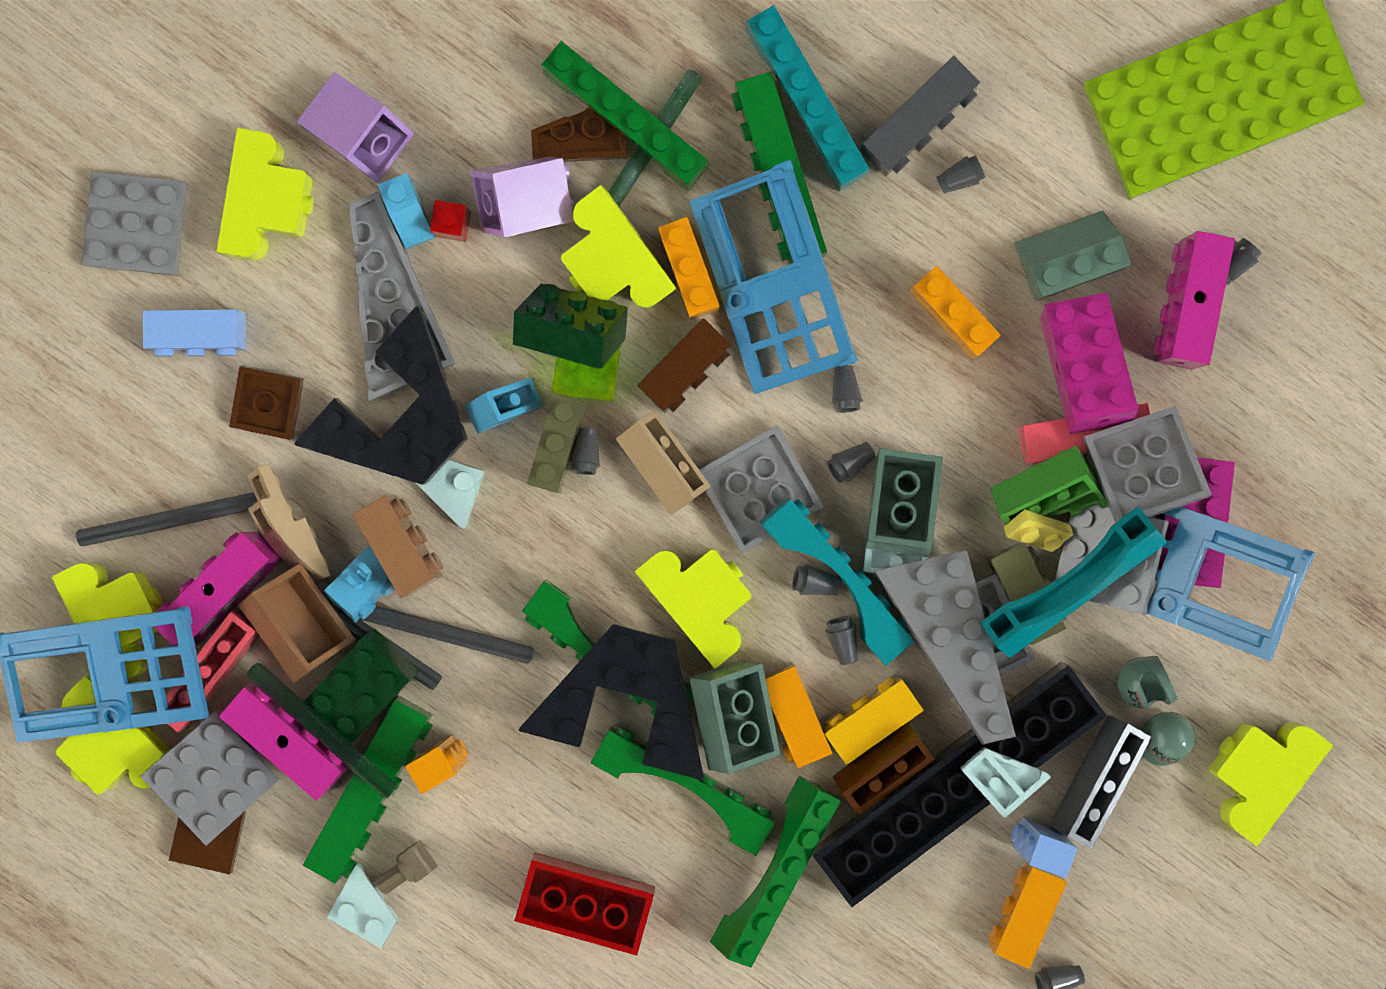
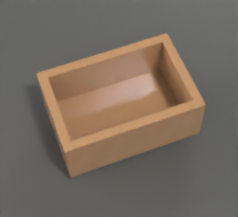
M384 495L355 512L352 516L397 594L402 598L412 595L443 577L440 572L443 569V565L434 552L430 554L424 543L428 540L419 525L414 527L408 517L412 512L403 498L398 499L394 495Z
M301 563L252 592L239 605V608L293 683H296L344 651L356 640Z

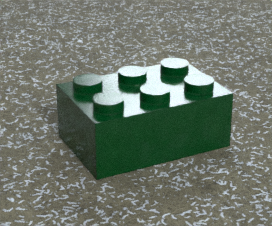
M541 283L514 311L513 345L602 369L625 341L628 307L619 305L612 300H600L589 297L582 292H571L560 289L553 284Z
M374 628L357 642L304 700L303 704L345 744L350 746L411 682L420 670Z

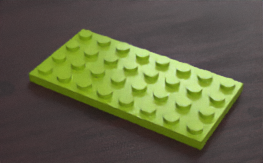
M1287 0L1088 80L1083 84L1129 200L1365 104L1323 0Z

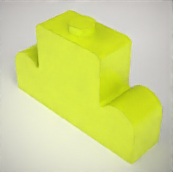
M237 128L216 251L225 257L249 261L262 259L269 249V242L266 236H264L265 232L302 237L305 231L307 215H311L313 211L314 199L310 196L313 179L303 170L279 167L284 158V150L282 145L268 133Z
M603 185L597 187L575 205L573 210L575 223L584 230H590V234L561 255V260L572 275L569 277V280L578 292L584 290L589 297L609 300L627 285H630V296L633 302L641 307H651L677 289V285Z
M710 549L686 570L681 571V560L678 555L672 551L663 550L656 553L635 570V573L714 669L740 648L741 634L738 628L731 623H724V620L749 601L752 596L739 579L744 574L733 561L727 564L715 549Z
M88 562L76 564L52 576L54 584L74 623L157 612L163 603L161 595L156 588L151 587L144 572L128 573L108 583L109 576L105 567L99 563ZM152 626L153 634L159 632L154 626ZM140 628L118 631L122 652L145 650L140 646H136L137 642L143 640ZM146 659L124 662L128 681L142 675L148 669Z
M90 674L84 676L65 695L61 708L96 703ZM150 726L69 736L57 748L56 755L71 769L70 773L77 781L85 783L94 793L99 795L112 789L128 772L129 778L135 786L144 789L150 788L140 775L169 751L171 747Z
M1296 722L1284 724L1277 732L1278 742H1276L1258 727L1242 723L1232 737H1227L1219 747L1220 753L1208 768L1209 773L1237 793V797L1228 798L1220 808L1223 822L1255 846L1260 844L1334 746L1307 726Z

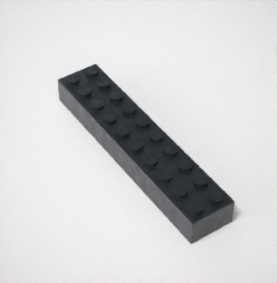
M1059 662L1007 701L1016 737L982 745L973 729H970L934 756V761L862 814H857L817 845L813 852V857L851 908L991 804L960 769L983 747L1038 768L1107 716L1068 664Z

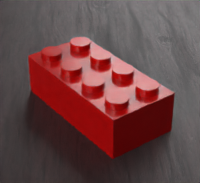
M535 852L530 863L514 921L637 956L652 905L655 886Z

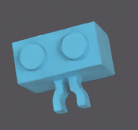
M369 545L324 591L328 599L356 623L360 618L365 619L376 607L374 603L382 595L388 596L395 588Z

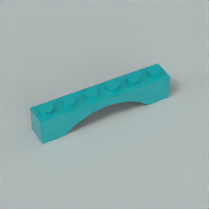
M773 5L747 20L746 32L794 105L820 155L823 165L839 192L866 177L869 171L867 163L776 7Z
M786 497L764 516L759 523L783 549L799 551L813 556L827 564L840 576L856 604L860 621V638L878 659L887 666L914 642L909 635L911 631L907 623L901 616L895 619L888 610L892 606L881 593L875 596L870 591L868 586L872 583L860 569L854 572L847 563L851 559L840 546L834 549L829 544L827 539L831 536L819 522L814 526L806 516L810 512L799 499L793 502L790 498Z
M1138 506L1114 523L1098 545L1069 572L1035 593L1006 603L980 623L996 647L1010 658L1159 550L1167 542Z

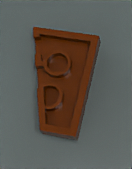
M589 107L585 111L570 117L565 116L531 130L533 159L559 157L563 158V162L627 159L626 136Z

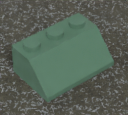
M1104 211L1014 243L1035 301L1116 273L1132 265L1121 234Z

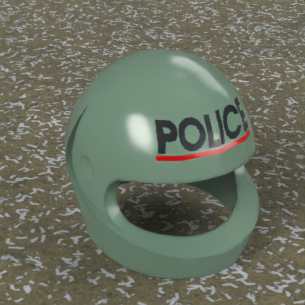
M1158 656L1139 657L1129 660L1119 671L1117 689L1122 699L1130 706L1139 709H1150L1151 704L1156 701H1163L1170 705L1177 700L1170 679Z
M1175 712L1156 714L1141 729L1142 732L1152 737L1142 756L1150 763L1158 766H1167L1184 760L1194 744H1196V734L1192 724L1186 717Z

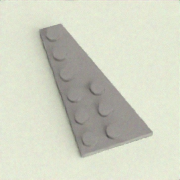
M378 191L349 204L352 239L355 248V270L358 278V300L362 340L364 341L365 372L367 373L368 380L367 392L369 402L408 386L375 351L416 305L423 308L424 312L422 314L430 337L434 340L437 357L441 360L443 368L446 369L456 364Z
M967 550L875 571L874 574L878 581L882 583L889 594L890 600L898 608L909 630L932 666L936 668L943 679L944 685L962 709L961 712L982 745L1016 737L991 640L980 623L985 617Z

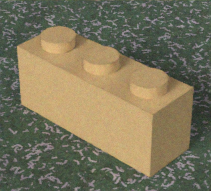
M656 410L637 421L616 438L671 515L711 487Z

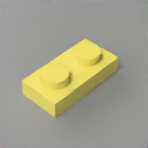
M1026 509L1004 526L1007 538L1050 552L1059 548L1067 539L1074 535L1070 524Z

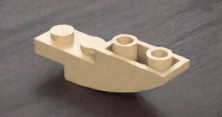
M269 464L256 468L247 475V478L258 502L248 509L266 541L289 567L293 568L301 563L315 583L330 576L328 561L317 546L314 529L308 525L306 518L297 521L293 520L291 505L283 497L277 474L272 471Z

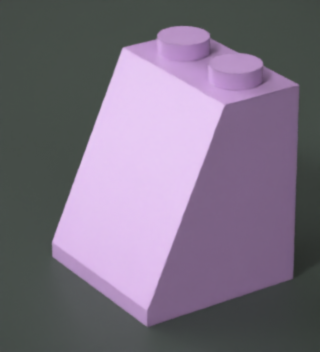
M336 72L331 75L297 121L315 138L376 183L380 181L414 135L383 104Z
M545 157L470 170L483 233L509 237L574 221L573 210L575 203L572 195L569 194L567 184L569 170L563 162V158Z

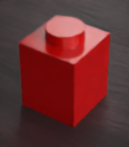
M435 200L430 232L438 238L466 242L471 216L470 209L467 205Z

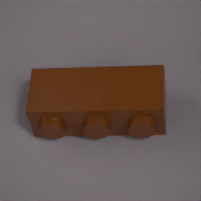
M703 318L637 386L664 413L669 409L675 412L686 400L683 394L690 387L696 390L708 378L705 372L713 364L718 368L730 356L727 352L730 348V343Z
M907 722L837 772L832 778L844 798L856 813L860 815L934 761L935 757L911 724Z

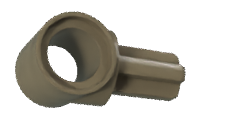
M419 840L400 853L396 859L397 864L379 876L375 882L383 894H388L406 880L414 881V883L418 882L437 868L438 865Z

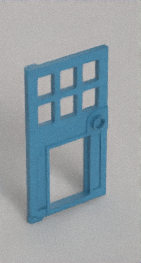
M791 160L784 161L773 166V169L689 201L754 394L837 366L842 367L854 364L858 361L805 207ZM767 182L794 263L746 280L720 200ZM819 291L827 318L808 324L800 297ZM790 301L799 327L781 334L772 307ZM763 311L771 337L752 343L744 317ZM830 325L839 352L820 358L811 332ZM802 335L810 362L792 368L783 342ZM774 345L782 372L764 377L756 351Z
M1182 506L1163 512L1162 514L1179 519V523L1172 541L1165 539L1167 544L1163 547L1168 549V553L1162 569H1157L1155 576L1157 582L1149 601L1147 614L1267 661H1272L1306 570L1310 569L1315 552L1307 549L1302 550ZM1208 548L1290 578L1270 630L1189 599Z
M185 606L172 610L0 633V666L17 743L208 718L209 713L191 628L193 621L190 608ZM174 624L179 645L156 648L152 626ZM140 628L145 650L122 652L118 631ZM78 652L86 653L96 703L25 712L14 661ZM180 654L185 675L162 678L158 657ZM146 659L151 680L129 683L124 662ZM187 685L191 706L169 709L164 688ZM152 689L157 710L135 713L131 692Z

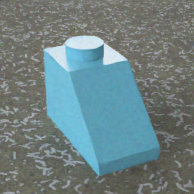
M407 173L377 184L389 216L406 249L435 238L430 232L431 225L414 181Z
M528 378L486 392L467 403L465 408L477 434L517 419L544 405L532 378Z

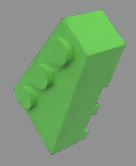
M1077 446L1061 451L1059 454L1033 465L1029 469L1005 479L990 488L999 516L1006 525L1024 509L1051 518V516L1070 512L1071 516L1081 514V508L1099 504L1101 508L1109 507L1095 470Z

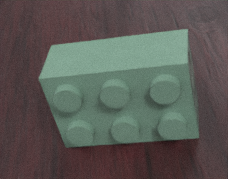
M879 448L875 460L865 549L928 557L933 548L943 457Z
M739 661L690 678L708 770L731 774L781 755L762 663Z

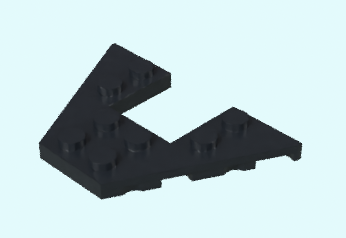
M416 305L375 351L419 394L410 407L380 439L339 398H334L295 441L294 444L296 446L425 485L466 442L468 437L463 424L460 423L459 412L455 400H452L446 382L447 377L441 360L437 357L433 338L430 337L421 306Z
M613 624L519 728L520 732L581 747L597 686L658 702L642 764L704 780L674 639Z

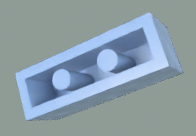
M237 309L143 311V349L154 351V356L172 357L173 351H185V356H205V351H216L218 356H236V350H246L245 313Z
M1022 817L1020 824H1015L1011 833L1012 847L1030 866L1067 878L1078 847L1066 836L1052 827Z

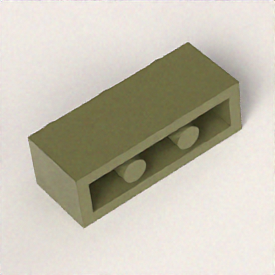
M553 393L527 482L528 485L561 493L569 460L585 411V402Z
M1019 542L986 558L992 573L997 575L1009 602L1021 599L1051 584L1045 574L1040 575L1036 567L1039 559L1033 547H1027L1025 543ZM1065 617L1032 641L1030 645H1034L1065 630L1066 627L1063 621L1067 618Z

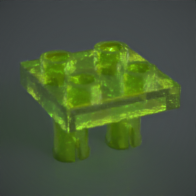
M621 346L602 369L556 357L551 394L556 393L568 397L614 402Z

